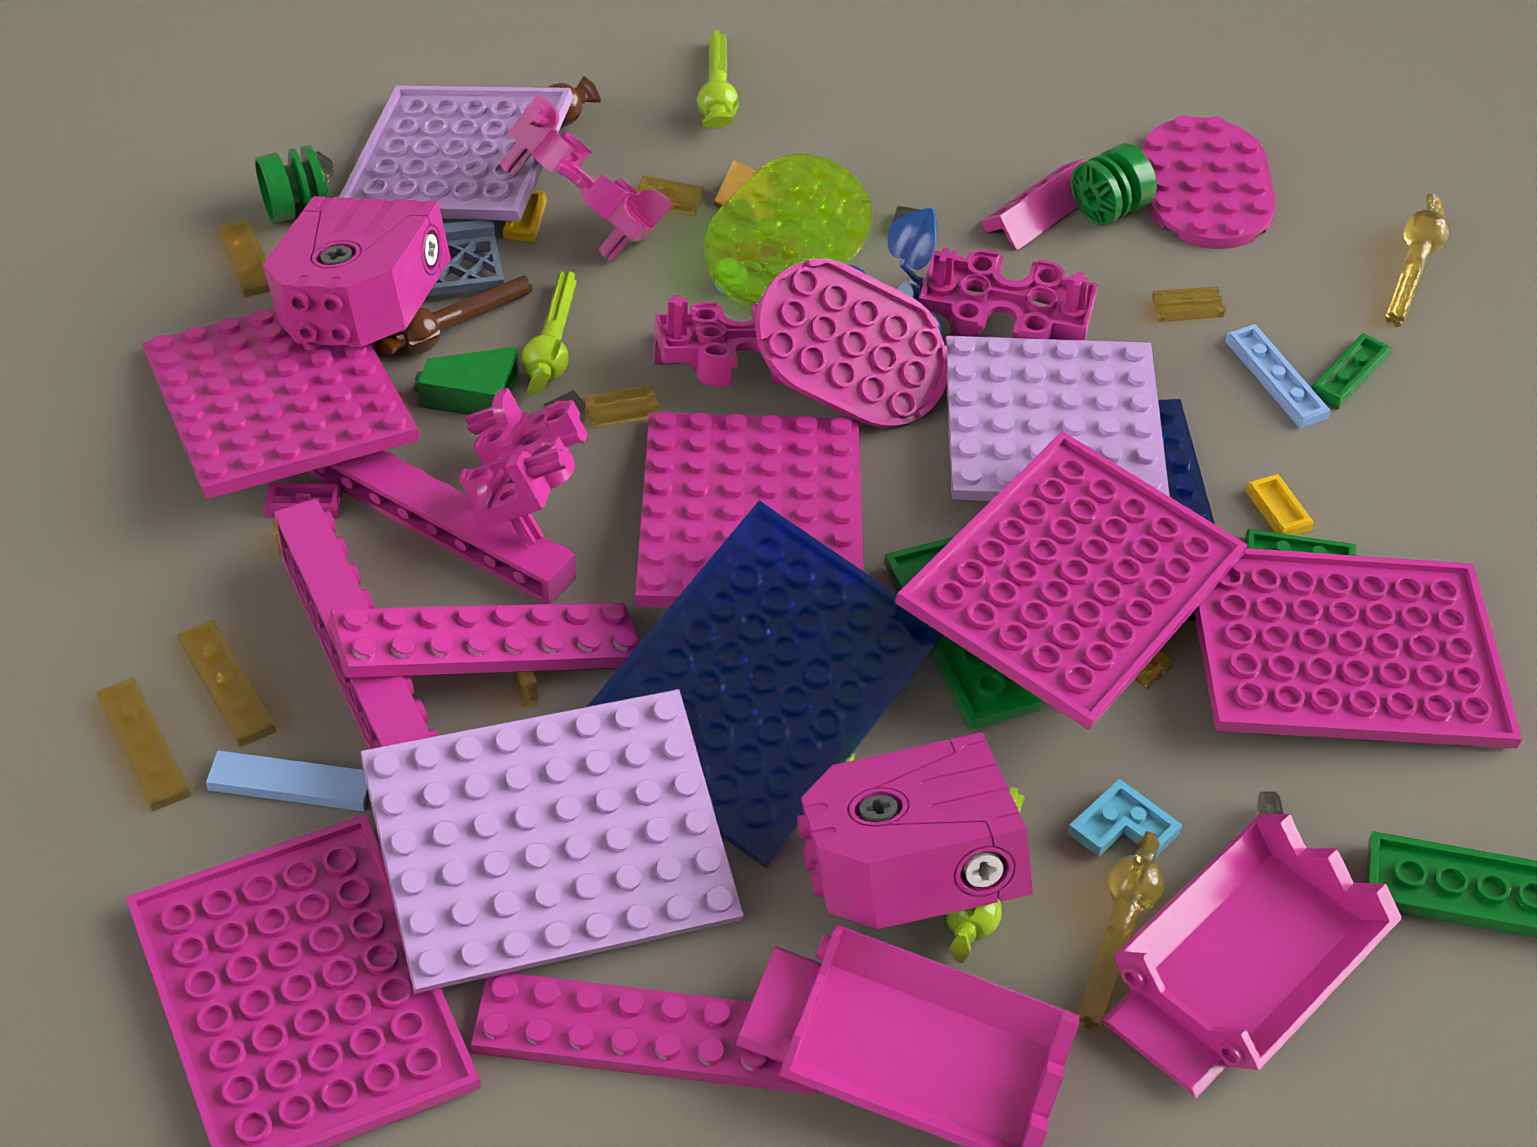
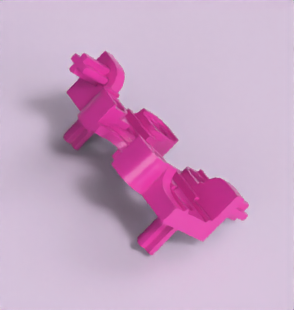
M538 93L508 131L517 142L500 162V165L506 172L515 176L532 155L549 172L552 173L555 170L572 181L581 189L580 193L583 195L581 199L594 211L616 226L598 248V251L605 258L613 262L630 240L644 242L675 204L657 190L648 189L639 194L622 177L612 182L601 173L595 181L581 168L592 151L568 132L564 131L561 135L557 134L558 130H556V127L559 124L558 110L543 95Z
M943 247L942 251L935 250L919 296V302L930 312L940 314L949 321L951 336L979 337V333L983 332L986 326L988 316L993 313L1004 312L1010 314L1016 321L1013 338L1086 340L1098 283L1089 282V278L1083 277V272L1077 271L1076 276L1069 275L1068 278H1065V271L1059 264L1038 259V262L1033 261L1028 277L1020 281H1011L1001 274L1003 256H1000L999 252L976 250L968 254L967 258L964 259V257L958 256V251L952 250L949 253L950 248ZM967 290L976 291V292H982V293H980V294H972V293H969ZM1033 301L1047 304V306H1038Z
M673 295V299H668L667 313L655 314L654 363H686L695 369L697 378L701 383L716 387L731 386L732 368L737 367L738 362L737 352L743 350L760 352L755 331V317L759 300L756 301V304H751L752 319L738 322L726 318L722 306L717 305V302L696 303L689 308L688 313V299H681L680 295ZM769 369L771 383L784 384Z
M507 387L496 392L492 407L465 417L469 433L479 434L473 447L484 465L469 471L466 468L462 469L459 482L475 507L472 516L481 530L510 521L523 544L527 543L528 546L535 544L536 540L543 537V533L531 513L543 510L550 490L560 486L571 477L576 465L568 447L579 442L581 444L584 443L587 437V431L579 418L580 412L573 400L556 401L554 404L546 406L544 410L529 415L528 412L522 413Z

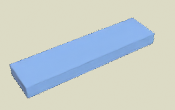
M1256 324L1227 333L1225 342L1299 429L1329 419L1331 410Z
M218 750L206 781L208 791L365 811L369 798L364 771L361 769Z

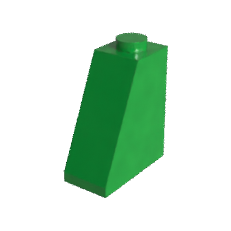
M506 347L428 358L423 371L417 372L414 382V390L419 393L420 407L465 415L492 407L497 391L508 387L512 393L519 375L518 348Z

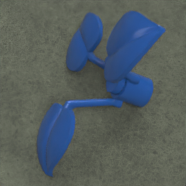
M925 208L900 216L891 225L887 237L888 249L891 255L901 258L900 267L912 279L902 282L897 290L909 295L918 302L924 282L923 278L917 276L912 269L920 270L924 268L933 257L937 239V219L933 208ZM849 265V266H851V267H853V268H855V269H857V270H859V271L865 273V271H864L863 269H861L860 267L854 266V265ZM931 312V314L935 317V319H936L937 322L939 323V326H938L937 328H938V330H939V332H940V334H941V336H942V331H941L940 322H939L937 316H936L934 313Z

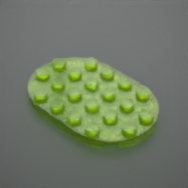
M791 154L767 162L742 185L710 221L703 245L707 262L706 268L709 275L727 296L751 308V304H756V301L760 300L768 284L779 273L790 266L809 259H831L848 264L863 247L871 228L872 207L868 194L863 185L850 171L826 157L809 154Z

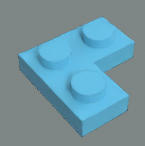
M1118 779L1069 824L1067 834L1097 857H1100L1124 834L1156 858L1180 835L1183 825L1124 781Z

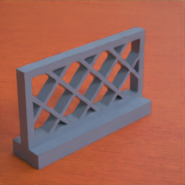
M473 220L443 224L450 256L455 257L447 264L427 296L492 289L504 284L493 220ZM488 252L483 258L476 255V253ZM465 259L475 264L469 271L459 266ZM486 269L494 273L495 276L482 278L477 274ZM450 273L461 277L458 281L450 282L444 279Z

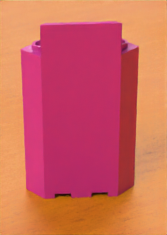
M1259 814L1113 955L1121 970L1122 978L1131 991L1100 1022L1197 1099L1226 1067L1260 1070L1402 917L1386 884L1353 882L1337 848H1306L1290 814Z
M840 925L836 926L832 936L824 934L815 957L823 960L822 963L778 946L774 947L740 1031L736 1046L783 1063L779 1074L781 1077L964 1147H1042L1048 1132V1119L1064 1078V1065L1079 1027L1078 1014Z

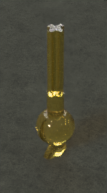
M1433 193L1427 194V209L1413 213L1404 226V238L1410 250L1385 318L1387 323H1394L1395 327L1402 326L1403 321L1407 317L1429 253L1440 250L1449 237L1450 228L1444 215V203Z
M1146 831L1140 838V849L1135 852V855L1124 856L1116 861L1108 874L1107 887L1112 900L1116 903L1077 1013L1079 1015V1022L1084 1023L1086 1028L1092 1029L1093 1026L1100 1027L1101 1025L1100 1020L1104 1016L1120 969L1113 955L1130 940L1139 911L1148 910L1156 905L1164 892V877L1160 867L1154 862V854L1159 849L1160 843L1152 832Z

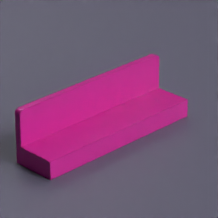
M1080 159L1061 165L980 221L985 233L1003 228L1012 248L1018 250L1078 207L1072 195L1071 176L1075 167L1084 162V160Z

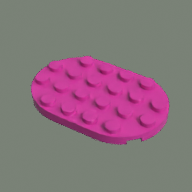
M1182 115L1177 119L1159 125L1148 134L1143 144L1142 152L1150 161L1155 172L1157 189L1155 198L1147 207L1151 217L1160 228L1164 230L1167 227L1174 233L1179 234L1178 239L1183 242L1216 249L1234 248L1249 244L1254 241L1256 235L1269 229L1273 220L1276 202L1267 156L1258 139L1242 128L1225 122L1224 119L1217 116L1207 118Z
M809 259L790 266L779 273L764 290L759 300L755 317L757 343L769 369L782 383L794 391L865 425L878 428H893L906 425L927 414L939 401L946 388L948 345H944L942 336L937 328L939 323L924 305L909 295L847 264L831 259Z

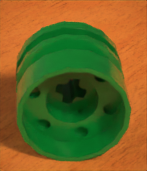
M1128 143L1119 144L1102 152L1099 156L1092 157L1088 161L1078 164L1072 171L1071 176L1072 195L1077 207L1088 220L1100 226L1109 225L1117 219L1125 217L1127 213L1134 212L1150 204L1155 198L1157 189L1156 176L1150 161L1140 149Z
M311 145L300 148L301 160L294 148L289 149L288 165L284 166L277 152L255 157L254 159L260 193L272 224L294 220L295 204L299 203L303 211L313 196L327 198L328 187L324 170Z

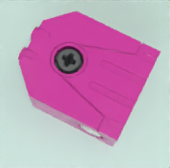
M313 196L263 263L278 321L297 344L317 343L318 345L362 347L403 331L408 327L451 260L438 201L427 200L426 202H418V200L401 199L388 201L386 199L373 198L361 200L346 197L324 198Z
M983 732L950 739L951 742L944 740L832 765L801 797L803 814L797 816V823L801 839L805 840V848H802L803 860L806 871H814L810 873L815 898L823 896L828 913L878 930L996 903L998 899L1001 902L1033 894L1027 827L1019 814V810L988 747Z

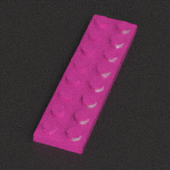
M624 602L331 609L328 620L345 678L642 667L646 659V654Z
M505 973L486 978L471 1043L472 1054L816 1095L817 1091L779 1076L783 1063L736 1046L740 1031L751 1007V1001L515 973Z

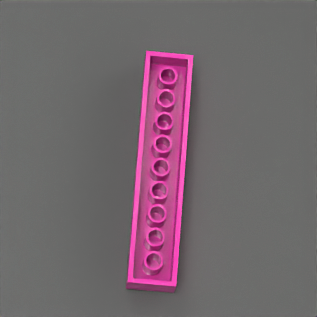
M317 498L275 511L274 516L284 565L368 749L438 736L435 729L428 730L425 724L428 722V718L422 701L420 699L414 701L411 695L414 693V688L409 675L345 678L328 621L331 609L374 608L368 589L361 590L359 587L361 578L354 562L348 564L346 558L349 555L343 537L336 538L334 534L336 526L331 512H324Z

